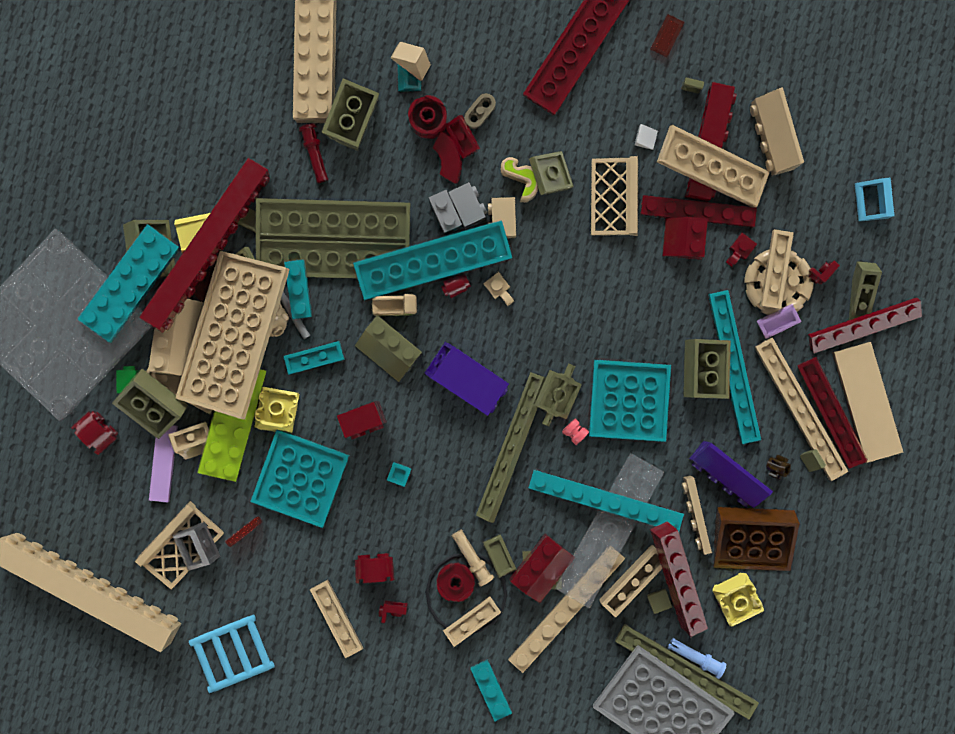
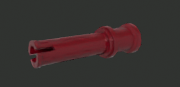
M314 123L306 124L299 127L305 142L303 146L308 150L316 182H326L329 179L319 149L320 140L317 139L314 129L316 125Z

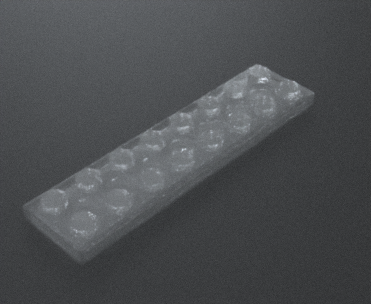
M630 453L609 492L648 503L664 471ZM598 510L555 589L590 608L637 521Z

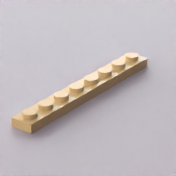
M769 338L755 346L756 352L811 449H817L826 466L823 470L829 481H833L847 473L846 466L774 339Z
M610 545L508 660L524 673L625 558Z

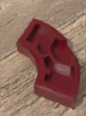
M441 131L433 146V149L439 154L441 159L440 175L458 184L462 170V160L460 159L458 147L447 133Z

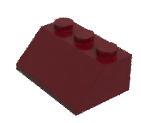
M545 533L510 577V582L540 603L576 557Z

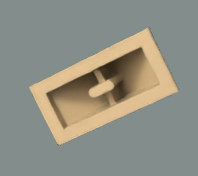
M399 42L391 56L392 60L420 81L423 80L431 65L424 48Z

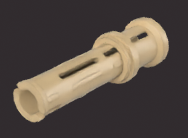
M461 529L454 533L452 538L468 561L470 571L475 574L479 581V586L490 582L494 576L488 572L485 567V561L480 560L463 530Z

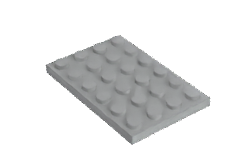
M639 645L636 646L593 704L594 709L631 734H719L734 715L732 709Z

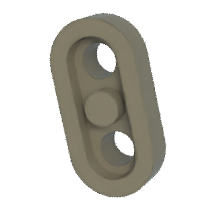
M487 93L480 95L465 113V122L469 128H479L494 111L496 102L492 95ZM488 102L490 105L485 108L482 104ZM471 117H477V122H472L470 120Z

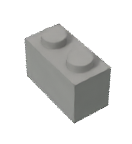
M467 183L448 192L465 229L486 220L485 214H487V210L483 203L479 204L476 198L479 197L475 186L471 187L470 183Z
M447 190L429 197V201L445 235L462 228V223Z

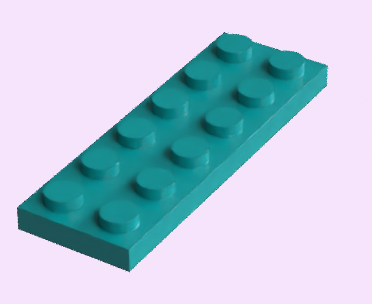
M147 224L78 317V320L106 341L112 342L181 248Z

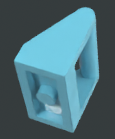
M891 178L855 183L858 221L888 219L894 216ZM877 185L880 214L866 216L863 187Z

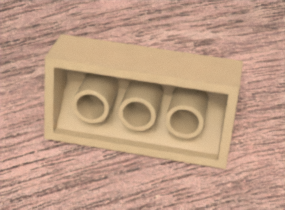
M783 87L756 98L751 103L750 112L757 122L755 130L757 135L761 136L762 142L760 147L767 157V170L771 171L773 176L796 169L804 163Z
M186 299L183 303L185 304L180 314L175 315L173 325L168 331L165 330L164 333H161L154 329L148 371L155 374L182 377L203 308V302Z

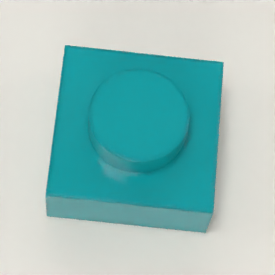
M393 462L387 481L405 487L412 468Z

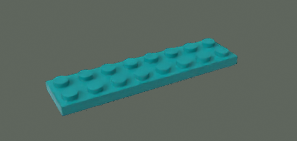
M500 220L360 260L353 264L364 300L511 259L512 254L503 222Z

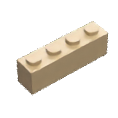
M653 545L599 599L600 603L615 618L661 571L662 566L657 550Z

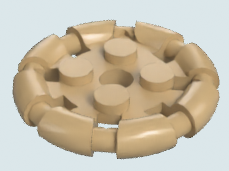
M769 250L760 253L754 258L755 261L752 265L749 264L744 280L747 286L745 291L748 299L754 307L757 306L766 315L780 310L760 306ZM791 251L789 263L792 261L796 266L794 269L788 266L783 301L785 307L793 304L796 312L804 307L805 301L810 299L814 282L808 277L811 273L809 272L810 266L806 260L799 258L796 252ZM760 266L765 268L762 273L758 270ZM800 276H803L804 283L799 284ZM759 281L760 289H755L754 282ZM795 293L800 295L797 300L792 297Z

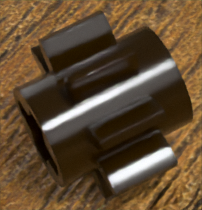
M776 455V458L771 457L766 465L767 471H770L768 475L781 480V477H787L791 470V465L787 463L789 459L780 455Z

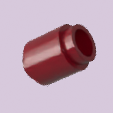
M458 273L444 280V285L441 286L445 296L449 295L450 298L467 291V288L471 287L465 273L461 275Z

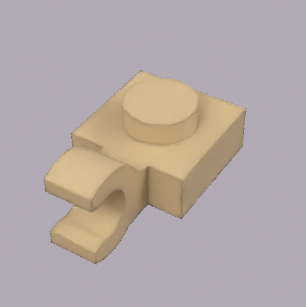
M499 272L483 283L495 299L500 296L507 306L514 302L507 293L510 286Z

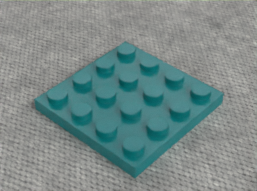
M594 360L589 436L666 442L671 365Z
M276 430L250 502L323 528L350 455L296 435Z

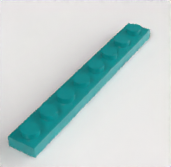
M729 291L708 294L718 340L731 341L729 392L740 442L745 444L759 441L761 436Z
M536 470L533 471L529 489L649 525L658 526L669 522L678 532L684 514Z

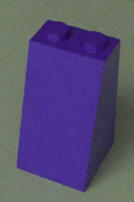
M447 342L442 345L424 372L431 379L487 416L496 409L497 401L506 394L507 386L509 385L499 376Z

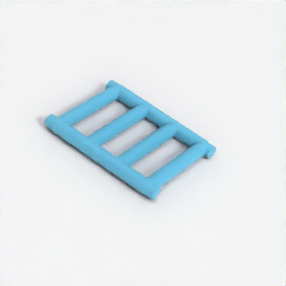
M255 615L245 617L189 640L190 646H193L209 684L207 687L209 693L275 667L273 661H270L256 628ZM246 625L262 662V665L254 668L251 667L237 632L238 628ZM228 632L244 668V672L234 675L219 638V636ZM209 640L213 642L227 679L217 683L201 643Z

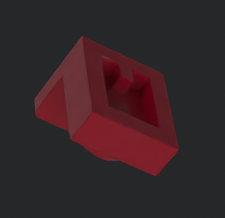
M835 260L829 263L825 262L818 271L813 267L810 268L809 272L811 275L808 277L815 284H823L840 265Z
M385 600L384 606L380 605L379 617H382L381 623L386 622L387 612L395 617H401L402 614L406 615L408 603Z

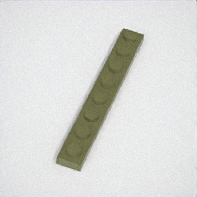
M531 372L476 516L488 522L494 523L538 408L534 404L546 378Z
M626 624L623 625L615 639V642L632 652L639 645L721 703L749 720L759 704L755 699L716 678L707 671H703L700 667Z

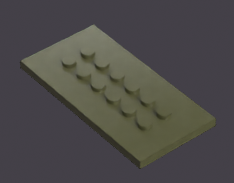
M256 198V260L285 267L284 262L304 259L307 277L357 278L354 262L410 246L411 203Z

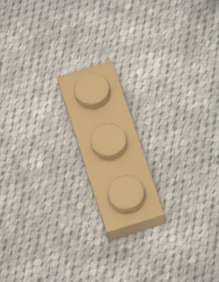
M488 597L444 629L443 632L455 647L499 615L501 611L492 598Z

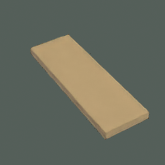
M674 125L669 127L657 163L754 208L758 206L769 175V171Z
M871 342L832 352L857 439L868 458V461L865 463L903 453Z

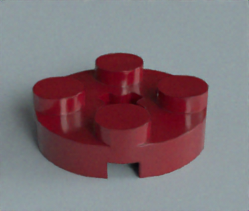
M459 562L449 563L439 571L437 590L444 599L460 602L467 599L473 592L475 585L474 575L466 565ZM453 577L460 579L459 587L451 585Z

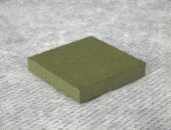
M562 151L533 156L529 159L541 195L564 191L574 187Z

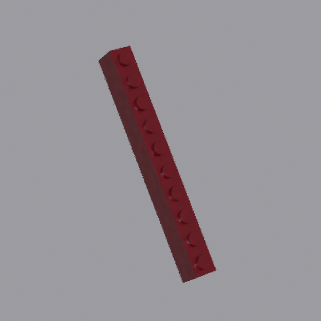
M250 158L246 160L139 318L161 333L171 328L174 322L173 318L176 314L181 313L185 306L183 303L187 297L190 298L194 294L196 289L194 287L198 281L201 282L204 279L208 266H212L215 263L216 255L220 249L223 250L227 245L229 235L235 233L238 228V222L241 218L246 217L249 212L248 207L252 202L255 203L256 198L259 197L260 189L268 184L270 180L268 169Z

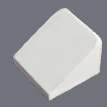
M641 124L638 129L635 146L653 150L658 131Z

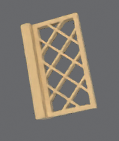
M638 156L592 159L591 235L638 236ZM604 163L609 169L601 176L595 171L596 164ZM618 163H626V171L620 176L613 168ZM610 171L618 177L612 185L604 179ZM601 180L609 187L602 195L596 191V185ZM620 180L626 184V189L621 194L613 188ZM610 190L618 196L612 204L603 198ZM601 199L609 206L602 214L596 210V204ZM620 199L626 203V208L621 213L613 207ZM610 209L618 215L611 223L603 217ZM602 218L608 226L603 231H595V224ZM621 218L626 223V230L618 231L612 225Z
M191 501L135 561L140 567L143 565L171 590L189 571L187 567H179L178 557L182 556L178 554V547L175 541H170L173 538L172 535L176 534L179 530L192 527L190 526V519L194 514L201 519V523L205 522L208 529H213L218 533L213 538L214 543L224 534ZM188 535V540L183 541L184 543H189V555L191 559L192 556H196V558L193 560L194 563L200 560V556L198 553H192L191 543H193V541L191 540V536ZM166 544H175V554H164V546ZM175 557L176 567L165 568V558ZM161 558L162 568H154L149 562L152 559ZM165 571H176L177 578L171 583L166 578Z

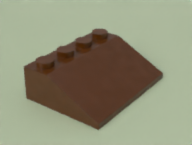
M717 507L713 567L790 571L800 525L795 510Z

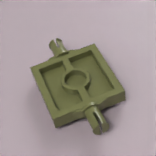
M568 363L564 374L549 370L534 404L546 412L542 424L549 426L553 416L567 419L582 385L571 377L576 366Z

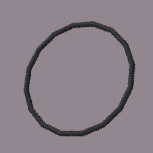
M463 553L453 554L439 562L428 578L425 590L427 607L435 621L444 628H447L448 625L438 619L430 603L429 589L432 577L441 565L453 558L463 557ZM477 554V556L480 559H483L485 562H487L489 565L493 567L492 562L489 559H487L485 556ZM503 576L500 577L504 592L500 609L501 613L474 633L482 632L495 624L503 613L507 599L506 582Z

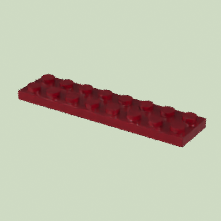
M583 0L527 86L523 96L555 116L630 0Z

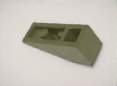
M858 261L856 263L852 279L849 320L872 312L882 271L876 263Z

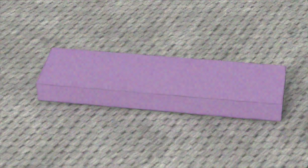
M173 425L160 439H155L149 494L150 501L170 502L175 453L168 434L177 432L178 426Z

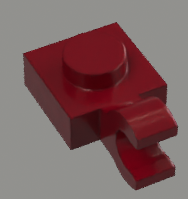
M741 233L729 249L733 253L726 263L732 267L738 262L740 257L745 260L757 243L744 233Z

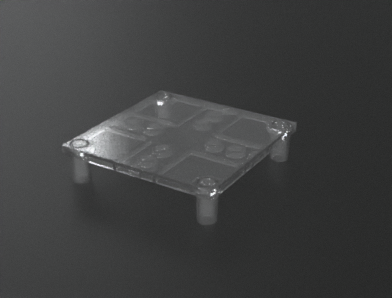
M54 229L0 286V365L55 418L63 421L67 415L76 412L77 405L146 332L153 331L155 328L139 318L143 312L139 306L112 342L106 341L80 322L78 317L108 276L73 244L72 240L65 237L58 229Z

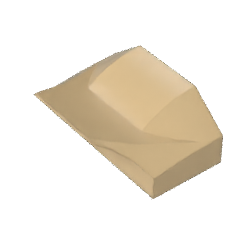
M204 422L168 434L174 453L180 454L185 460L201 455L209 429L207 423Z

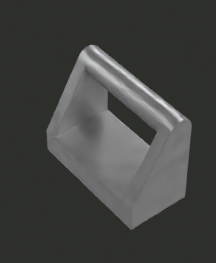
M205 522L172 535L187 570L210 565L220 557ZM184 536H191L201 560L193 563L182 539Z

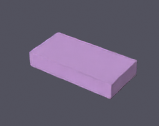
M793 304L757 321L766 339L801 322Z

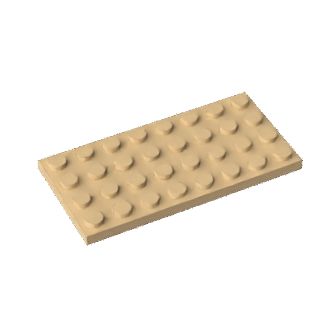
M223 251L219 252L175 399L245 419L290 269Z

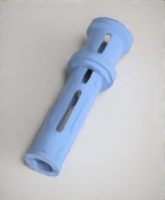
M672 638L670 641L672 644L669 643L668 645L669 650L700 665L703 671L707 670L713 673L716 678H721L726 669L725 662L720 663L713 659L712 655H703Z

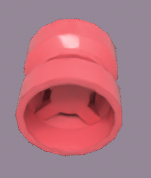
M573 419L562 431L566 436L572 438V442L575 445L580 443L589 433L586 428H582L579 425L577 419Z

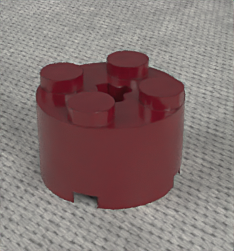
M426 95L412 102L409 107L408 118L413 132L419 137L433 139L438 137L441 131L445 130L447 111L440 99ZM430 114L432 119L425 120L424 116L428 117Z
M88 411L71 428L76 430L74 432L76 436L89 449L92 446L96 448L94 453L99 455L117 439L116 435L118 432L111 425L108 426L103 423L105 418L98 411Z
M389 553L377 554V558H370V555H358V559L354 560L356 583H360V579H363V583L384 582L387 580V577H390V581L395 580L393 557H390Z

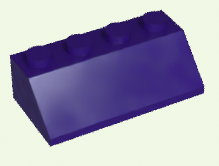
M703 441L689 458L693 461L692 466L700 472L702 470L707 472L708 479L715 484L717 482L723 485L722 490L730 496L735 494L738 497L737 501L744 507H756L773 492L710 442Z

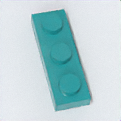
M305 260L284 262L285 267L290 269L287 277V286L292 319L312 317Z
M340 341L284 356L288 375L345 360Z
M485 660L472 666L471 671L494 721L512 714L489 661Z

